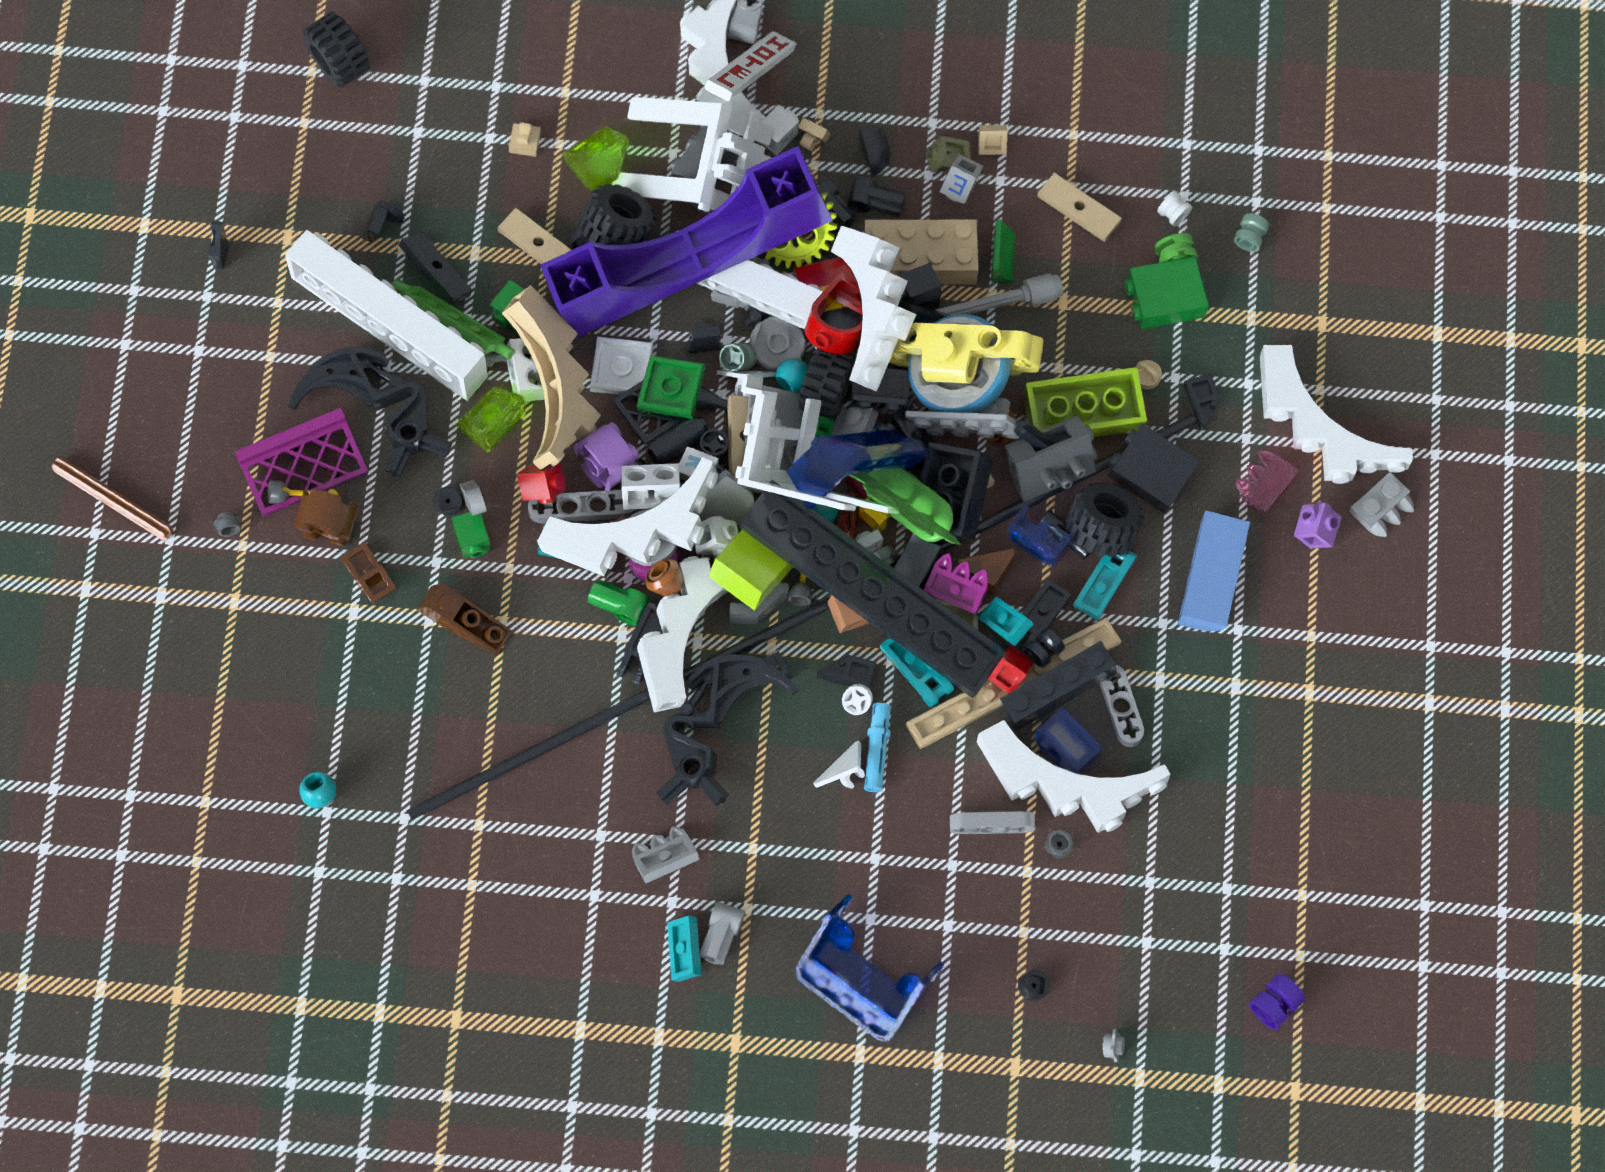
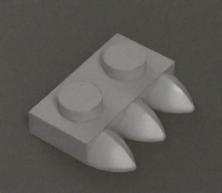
M1390 472L1350 508L1349 512L1369 532L1377 536L1386 537L1387 528L1383 520L1391 524L1400 525L1401 518L1396 507L1402 511L1413 513L1414 504L1409 496L1410 491Z
M672 827L669 832L670 841H667L662 836L653 835L650 843L651 849L640 843L634 844L632 856L645 884L700 860L697 850L684 830Z

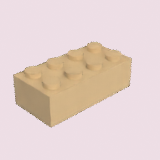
M865 220V234L900 248L890 273L899 277L901 273L931 263L941 285L976 284L978 275L977 220Z

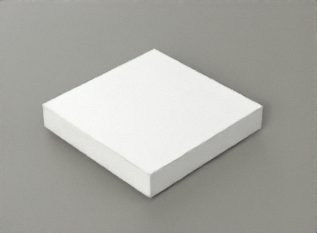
M597 336L590 392L620 395L644 380L649 358L653 353V343Z

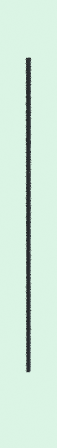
M1190 414L1156 431V433L1167 439L1197 424L1195 416ZM1126 447L1118 450V452L1122 454ZM1116 452L1095 462L1096 472L1073 481L1072 486L1110 468L1108 464ZM1061 486L1023 502L1021 499L979 521L977 534L1066 489ZM957 538L960 543L965 541L964 539ZM945 539L934 543L944 551L957 545ZM897 563L891 565V567L894 569ZM831 596L683 670L684 683L688 681L689 676L702 664L720 656L740 655L829 610L827 601ZM648 688L408 809L409 817L411 820H414L651 700Z

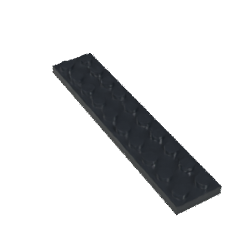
M774 480L770 481V484L781 486ZM764 490L738 525L742 530L971 698L978 694L1006 652L800 499Z

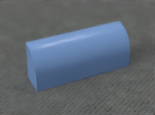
M1205 511L1200 523L1178 625L1203 631H1219L1227 627L1249 530V521Z

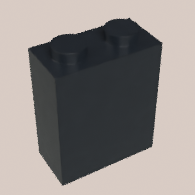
M1142 424L1137 431L1132 428L1123 442L1128 446L1122 454L1117 451L1108 464L1112 467L1108 477L1165 514L1200 461Z

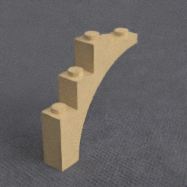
M530 285L513 297L502 314L516 329L527 346L542 383L546 407L545 430L541 446L533 460V463L541 470L549 464L555 466L565 456L564 449L581 437L585 438L594 432L597 428L595 423L601 415L580 394L585 388L583 383L589 373L568 353L573 348L571 342L578 333Z

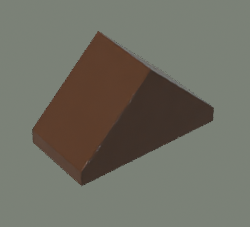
M1014 548L960 559L957 561V566L965 561L968 562L970 568L969 580L977 572L985 569L988 576L987 593L993 595L1013 564Z

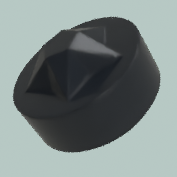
M443 487L436 492L433 502L439 513L453 515L460 510L462 497L455 488Z
M1031 970L1023 973L1018 982L1021 995L1029 1001L1044 998L1048 994L1050 987L1047 976L1040 970Z

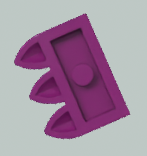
M950 554L943 555L934 564L923 591L977 615L988 590L986 570L983 569L977 572L969 580L970 568L968 562L965 561L959 564L951 572Z

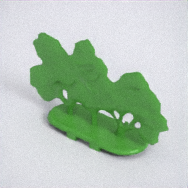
M833 451L827 454L831 466L864 483L863 487L868 498L873 502L884 504L898 511V514H887L919 538L927 542H937L945 539L950 543L961 545L957 538L949 532L953 524V513L950 505L937 492L920 482L913 474L891 461H881L873 465L867 473L860 464L842 456L838 452Z

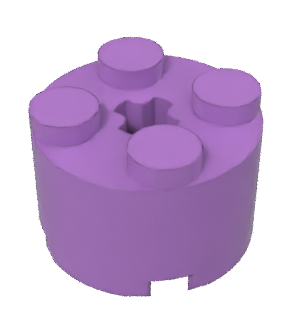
M612 422L601 426L574 446L576 457L581 454L584 460L580 466L587 477L598 488L605 486V491H609L622 482L621 466L636 465L635 460L639 458L636 448L624 441L619 428Z

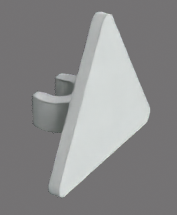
M717 370V375L737 377L735 395L749 397L748 393L741 392L745 375L774 377L776 376V371L729 372L727 370Z
M856 741L813 785L817 788L840 778L841 783L845 787L853 788L854 785L850 781V775L855 773L860 778L865 776L864 771L860 768L861 743Z

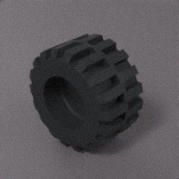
M329 12L303 29L304 42L311 57L322 73L336 86L343 88L370 69L368 55L361 41L348 23L336 13Z
M604 184V186L600 185L593 191L580 216L579 225L580 229L583 230L584 236L590 239L589 242L592 241L606 245H626L647 241L657 219L654 214V208L638 192L618 184H614V186Z
M817 348L802 383L799 394V409L804 410L807 398L821 400L819 415L833 420L839 414L852 382L849 379L856 361V354L853 352L848 354H832Z
M1093 482L1089 486L1084 485L1078 491L1066 518V529L1070 532L1069 536L1071 539L1076 540L1078 546L1086 548V551L1090 553L1094 552L1098 556L1103 557L1104 555L1115 557L1116 554L1121 556L1132 548L1144 522L1145 514L1142 511L1143 507L1140 503H1137L1138 499L1134 495L1129 494V491L1118 488L1114 484L1108 485L1106 482L1097 484Z

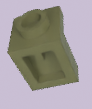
M940 136L927 148L926 159L929 163V171L936 172L942 166L951 168L958 154L971 160L969 141Z

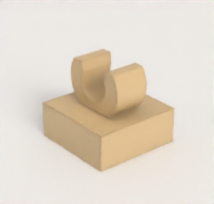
M802 118L798 126L805 133L800 145L810 151H813L817 140L827 143L831 135L827 129L805 118Z
M514 123L509 143V153L536 157L541 127H535L527 123Z
M979 125V155L1006 154L1007 125Z

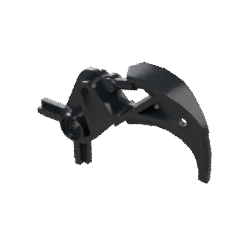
M347 347L336 350L319 359L309 368L308 372L298 383L288 408L296 410L300 401L309 392L321 388H338L347 391L367 406H373L375 411L409 398L384 423L387 436L394 448L385 471L393 477H401L410 455H415L416 452L420 453L421 450L445 458L447 455L449 456L452 442L427 434V402L424 388L417 382H405L401 376H393L383 368L388 366L389 360L382 353L363 347ZM371 369L378 377L388 383L387 389L381 390L372 387L364 370ZM329 370L333 371L332 374H327ZM351 372H356V373H357L355 376H354V375H350ZM408 433H414L416 435L413 439L406 440L403 438L404 435Z
M725 655L702 664L689 676L687 686L691 690L697 688L688 703L681 705L680 713L669 717L664 725V736L677 772L674 777L656 792L667 805L689 786L692 789L700 788L716 806L726 801L729 793L713 777L716 773L717 754L711 748L678 731L681 728L720 729V723H723L736 700L744 692L757 685L777 684L786 689L791 695H795L799 690L781 671L767 663L766 660L758 657ZM749 669L750 673L744 675V671ZM724 681H728V685L724 686ZM708 685H712L711 705L707 710L699 713L696 706L705 695L704 691ZM700 764L699 771L689 775L691 766Z

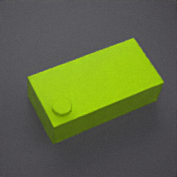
M1137 367L1028 382L1025 384L1022 392L1027 421L1040 431L1077 415L1084 425L1088 424L1094 437L1127 433L1132 428L1137 431L1142 424L1146 425L1147 423Z
M741 530L715 558L708 577L755 611L790 572L793 566L747 532Z

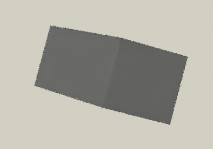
M779 583L755 611L745 603H730L729 623L758 625L788 599L789 583Z

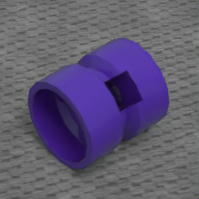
M1277 973L1268 982L1266 992L1260 991L1249 1003V1007L1256 1017L1273 1030H1278L1289 1018L1288 1012H1295L1306 1000L1302 990L1291 979L1281 973Z

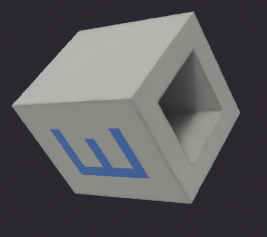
M958 154L947 174L940 193L946 195L952 201L965 204L983 166Z

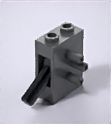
M1078 415L1041 431L1028 421L1019 420L1015 423L1014 432L1022 439L1005 445L1012 484L1023 502L1061 486L1064 489H1068L1073 485V481L1096 472L1094 460L1097 459V454L1091 444V441L1094 440V435L1088 424L1084 425Z

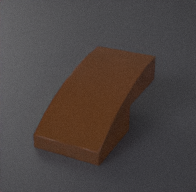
M365 542L340 557L371 604L396 589L385 569L378 563Z

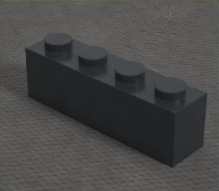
M1099 641L1000 698L1001 706L1015 730L1018 731L1117 674L1116 664L1102 641Z

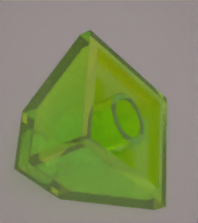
M605 126L561 153V156L583 186L594 191L598 186L611 184L618 179L629 139L627 136Z

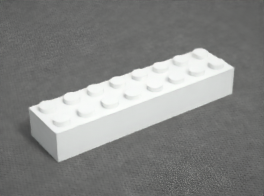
M306 230L285 254L292 279L464 400L468 401L488 377L484 350L475 342L468 343L455 328L451 326L445 327L440 323L435 314L430 311L424 312L417 307V303L407 295L401 296L395 292V288L388 281H380L375 278L372 271L365 265L360 264L358 266L352 262L350 256L345 251L332 248L322 235L318 233L314 235Z

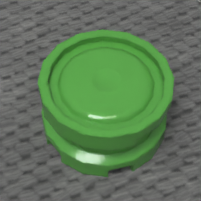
M1179 233L1158 241L1155 244V251L1160 257L1159 263L1195 256L1197 261V251L1195 248H1192L1194 244L1192 236L1187 233Z

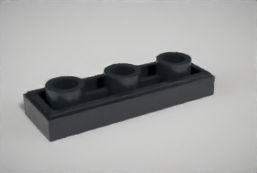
M423 232L401 239L398 246L449 305L470 297L473 290Z

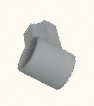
M718 901L716 902L708 924L710 928L700 950L701 958L713 964L724 965L733 938L738 935L745 911Z

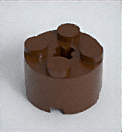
M304 490L294 526L295 529L301 531V536L306 539L316 541L318 536L328 538V543L344 547L345 543L350 540L359 506L350 501L349 506L343 504V497L332 493L311 490L309 495L307 490Z

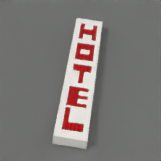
M772 31L709 78L705 89L730 101L790 55L797 43Z

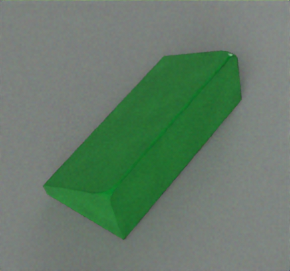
M997 220L995 223L991 280L997 283H1012L1015 233L1002 220Z

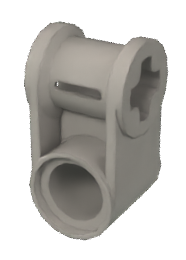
M738 0L735 14H733L728 38L755 44L762 16L763 0Z

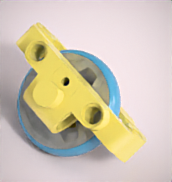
M956 314L944 317L934 323H912L906 340L898 339L889 363L908 368L910 384L915 395L931 411L979 413L989 407L1001 395L1009 376H1016L1023 372L1036 373L1039 371L1044 339L1023 331L999 330L993 324L978 316ZM917 335L915 341H909L912 336Z

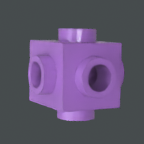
M1324 502L1302 505L1294 536L1309 548L1333 547L1341 516L1332 509L1331 505Z

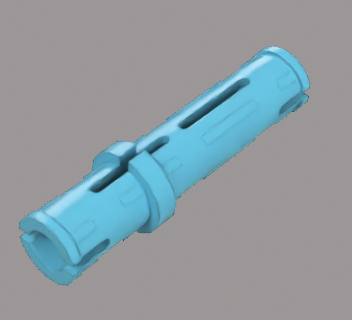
M875 703L872 706L871 728L868 729L867 736L870 738L864 790L882 792L887 739L890 738L891 731L888 730L891 705Z

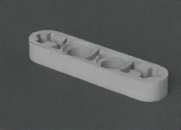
M622 490L561 493L556 496L557 499L555 501L544 504V508H546L544 514H538V511L534 510L538 509V504H542L539 500H531L528 503L530 518L540 524L547 523L549 517L567 522L618 519L621 514H624L628 519L639 511V509L623 510ZM610 499H614L615 511H611ZM594 500L604 501L606 508L601 512L593 511L590 508V504ZM573 501L577 504L578 508L574 513L567 514L561 509L562 505L565 502ZM557 502L558 514L553 512V503Z

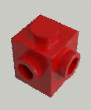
M557 463L555 466L549 464L541 470L535 464H531L517 473L523 501L539 500L542 504L550 503L557 499L556 496L566 490L565 477L560 463Z

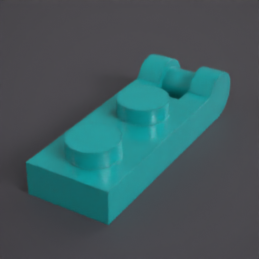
M1129 551V553L1125 552L1121 556L1116 554L1115 557L1104 555L1074 602L1073 607L1098 621L1138 555L1132 551ZM1113 558L1122 562L1121 566L1111 562Z
M888 638L880 645V650L915 688L930 708L939 703L938 699L944 694L948 696L954 691L950 681L891 638ZM933 679L937 686L931 690L926 684Z

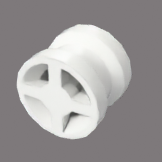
M1173 192L1161 203L1157 212L1161 216H1167L1169 223L1175 227L1189 215L1192 206L1188 202L1184 203L1177 192Z
M862 684L850 686L842 697L843 707L853 715L865 713L873 701L872 692L867 686Z

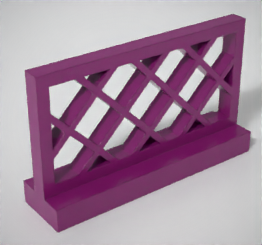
M341 408L235 451L238 463L245 475L262 517L298 503L302 497L289 496L290 498L283 503L273 504L265 508L261 498L265 488L268 489L269 484L267 483L273 470L288 475L285 482L287 486H289L292 477L307 482L304 489L307 491H326L368 473V469ZM340 430H344L347 437L343 449L328 443L331 435ZM323 437H326L324 442L321 441V440H318V439H321V438H323ZM313 442L322 446L317 460L302 455L306 444ZM349 444L351 446L353 453L347 451ZM299 448L298 453L292 451V450H294V449ZM326 448L341 453L336 467L320 462ZM287 453L296 457L290 471L275 465L280 455ZM345 455L356 459L360 469L350 473L339 468ZM270 459H273L271 464L268 463V462H265V461H268V460H270ZM299 459L315 464L309 478L294 473ZM258 464L268 467L269 470L264 482L252 478L248 468ZM318 466L333 471L329 482L322 484L313 480ZM337 473L343 475L341 477L336 478ZM255 484L262 486L260 492H258ZM311 484L317 486L309 489Z

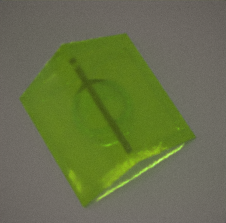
M493 386L455 425L488 454L526 415L524 398L520 394Z

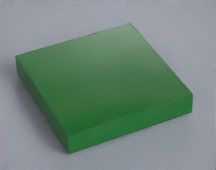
M650 355L637 403L638 410L693 419L706 370L705 364Z

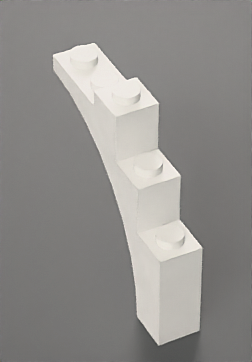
M712 0L706 11L697 6L692 12H687L680 22L681 37L697 48L688 59L689 74L705 86L709 78L728 65L726 40L738 0ZM705 86L696 97L697 102L722 103L723 99L706 90ZM742 92L730 100L734 103L732 110L748 116L749 111H754L760 114V122L765 118L761 112L750 104Z
M841 226L831 252L843 258L851 267L858 281L863 310L861 340L849 380L877 392L898 339L906 340L916 314L898 307L908 281L890 273V270L900 248L874 236Z
M1292 345L1263 346L1260 354L1264 418H1272L1273 421H1285L1288 418H1292L1294 450L1302 449L1303 452L1310 453L1322 449L1324 481H1332L1336 484L1347 483L1353 480L1357 470H1360L1362 473H1372L1376 470L1400 473L1408 470L1413 460L1412 448L1389 447L1365 440L1341 427L1318 407L1301 381L1295 366Z
M703 457L691 477L676 493L657 507L639 516L603 524L571 523L549 517L537 542L542 552L602 576L605 575L607 569H611L614 566L617 558L616 551L644 563H648L651 555L655 556L661 543L659 539L691 551L694 543H699L704 533L703 524L700 516L697 514L703 511L708 489H713L718 479L714 462Z
M692 556L679 563L683 575V583L680 590L682 596L679 594L665 596L663 600H660L657 607V614L663 634H660L659 631L647 633L640 639L637 646L654 712L679 708L684 704L686 693L683 681V660L688 636L694 624L705 610L722 595L729 592L708 577L711 571L708 557L699 559L697 556Z
M1004 720L980 732L977 738V744L1012 801L1018 797L1021 800L1026 799L1036 792L1035 788H1038L1054 817L1062 813L1064 816L1075 812L1079 808L1078 804H1081L1098 833L1105 829L1107 832H1110L1121 826L1126 813L1123 806H1126L1127 809L1138 804L1142 800L1141 797L1150 792L1152 795L1161 792L1167 787L1166 783L1171 775L1165 764L1145 773L1122 778H1097L1075 774L1054 766L1034 754L1016 737Z

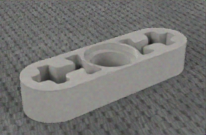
M471 480L461 483L462 495L466 507L472 516L487 512L480 488L476 482Z
M1116 665L1117 674L1114 677H1119L1117 681L1118 692L1113 694L1114 686L1111 681L1105 680L1101 682L1100 687L1118 741L1126 747H1134L1143 738L1144 726L1127 675L1122 667ZM1118 699H1124L1129 703L1130 709L1127 712L1120 713L1115 710L1113 703ZM1130 718L1129 725L1131 730H1137L1134 738H1131L1128 734H1123L1127 728L1125 720Z
M966 812L950 815V832L954 834L1028 833L1036 829L1035 814L1032 812Z

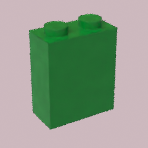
M1195 256L1130 268L1128 279H1125L1124 285L1127 296H1132V317L1134 321L1138 320L1140 330L1206 317L1209 305Z

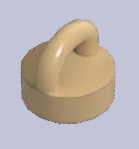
M1151 360L1139 361L1136 367L1141 388L1147 390L1155 388L1162 376L1160 366Z

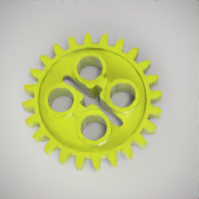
M825 192V193H822V196H823V199H824V200H825V198H826V196H827V193H826V192ZM833 202L826 203L828 210L833 207ZM830 212L832 219H835L837 214ZM829 222L814 229L816 237L812 240H805L802 236L796 237L798 241L797 247L793 245V240L788 241L784 245L774 247L766 251V259L769 260L772 256L775 257V266H778L781 260H784L788 269L792 261L796 262L797 267H801L803 259L808 264H812V255L819 259L822 258L820 248L829 250L830 246L825 240L834 241L835 236L829 231L836 230L837 224Z

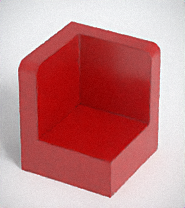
M1010 645L988 677V680L1009 694L1017 689L1034 661Z

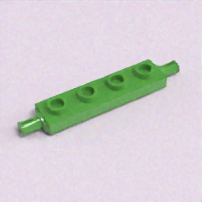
M399 278L393 281L392 286L402 296L407 295L417 303V307L424 312L430 311L435 314L440 323L445 327L451 326L455 328L468 343L475 342L484 350V354L497 352L508 360L512 358L515 349L504 344L505 338L424 288L409 286Z

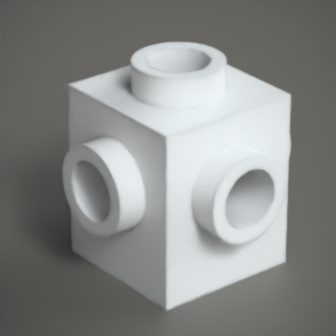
M714 516L702 521L704 533L700 542L695 543L697 554L712 556L715 559L739 533L736 521L724 519L722 516Z

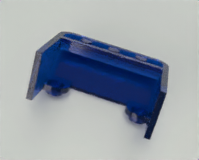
M878 428L868 432L828 437L821 435L811 442L812 446L786 472L798 491L825 497L849 474L903 468L909 472L927 455L928 451L920 440ZM804 500L808 509L813 508L817 504Z
M848 893L825 916L796 966V977L801 984L872 1037L883 1042L889 1041L900 1030L926 996L945 964L939 961L924 978L916 973H906L900 978L898 983L851 949L855 941V931L847 921L841 918L853 898Z

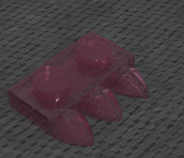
M1262 450L1258 451V456L1264 467L1253 464L1246 466L1248 474L1254 482L1247 479H1236L1235 483L1238 491L1243 495L1242 500L1265 516L1298 475L1299 470L1277 454Z

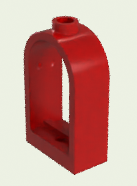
M842 271L813 302L805 326L807 339L818 349L832 354H848L856 350L860 345L863 320L854 328L839 329L828 325L820 318L834 300L863 315L862 297L859 294L858 281Z

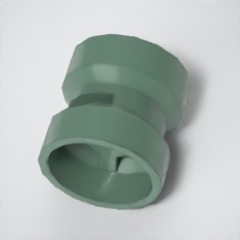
M1248 213L1244 215L1241 221L1242 228L1237 231L1234 243L1243 250L1257 252L1262 244L1261 237L1267 233L1269 223L1259 215Z
M748 343L728 344L722 348L719 355L721 366L729 372L749 370L755 365L757 360L755 348Z

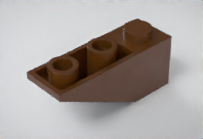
M444 583L432 585L417 608L419 612L439 626L495 655L499 654L512 632L511 629Z

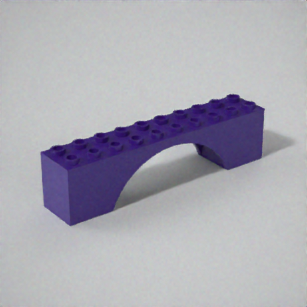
M797 146L747 169L738 188L722 205L704 218L679 231L650 241L626 245H606L591 241L540 266L558 312L578 333L576 336L579 338L833 221L817 182Z

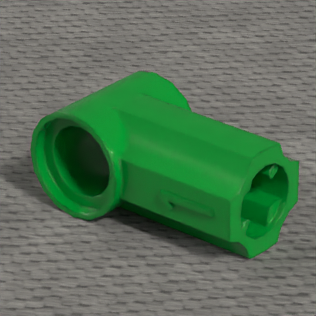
M597 579L594 582L587 599L588 603L613 613L618 620L631 626H637L650 601L647 595L632 588L624 590L601 579Z

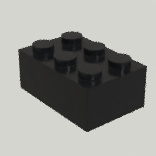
M929 442L920 482L937 492L950 505L953 513V524L949 532L958 539L975 542L994 458L981 451Z

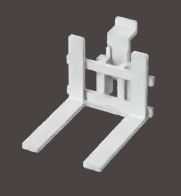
M633 97L628 112V118L631 120L708 126L696 179L616 172L612 185L618 184L622 187H628L632 191L641 194L643 198L694 202L699 204L698 209L707 212L710 209L715 210L735 192L742 182L747 169L771 159V157L764 155L765 147L754 143V141L764 146H769L773 127L760 122V114L754 111H749L748 116L732 110L734 103L722 99V103ZM729 130V131L734 132V133H736V134H738V135H741V136H743V138H742V137H739V136H737V135H735V134H732V133H727V131ZM723 150L739 155L737 166L720 164ZM717 178L732 184L730 195L715 189Z
M744 376L741 392L756 395L751 423L745 424L744 435H748L743 466H737L735 478H738L737 484L842 510L855 511L857 505L885 513H899L895 509L881 503L806 485L821 400L806 399L800 429L774 424L777 413L775 405L778 393L762 389L763 377ZM785 439L798 440L792 471L779 470ZM774 480L781 486L770 484V481Z

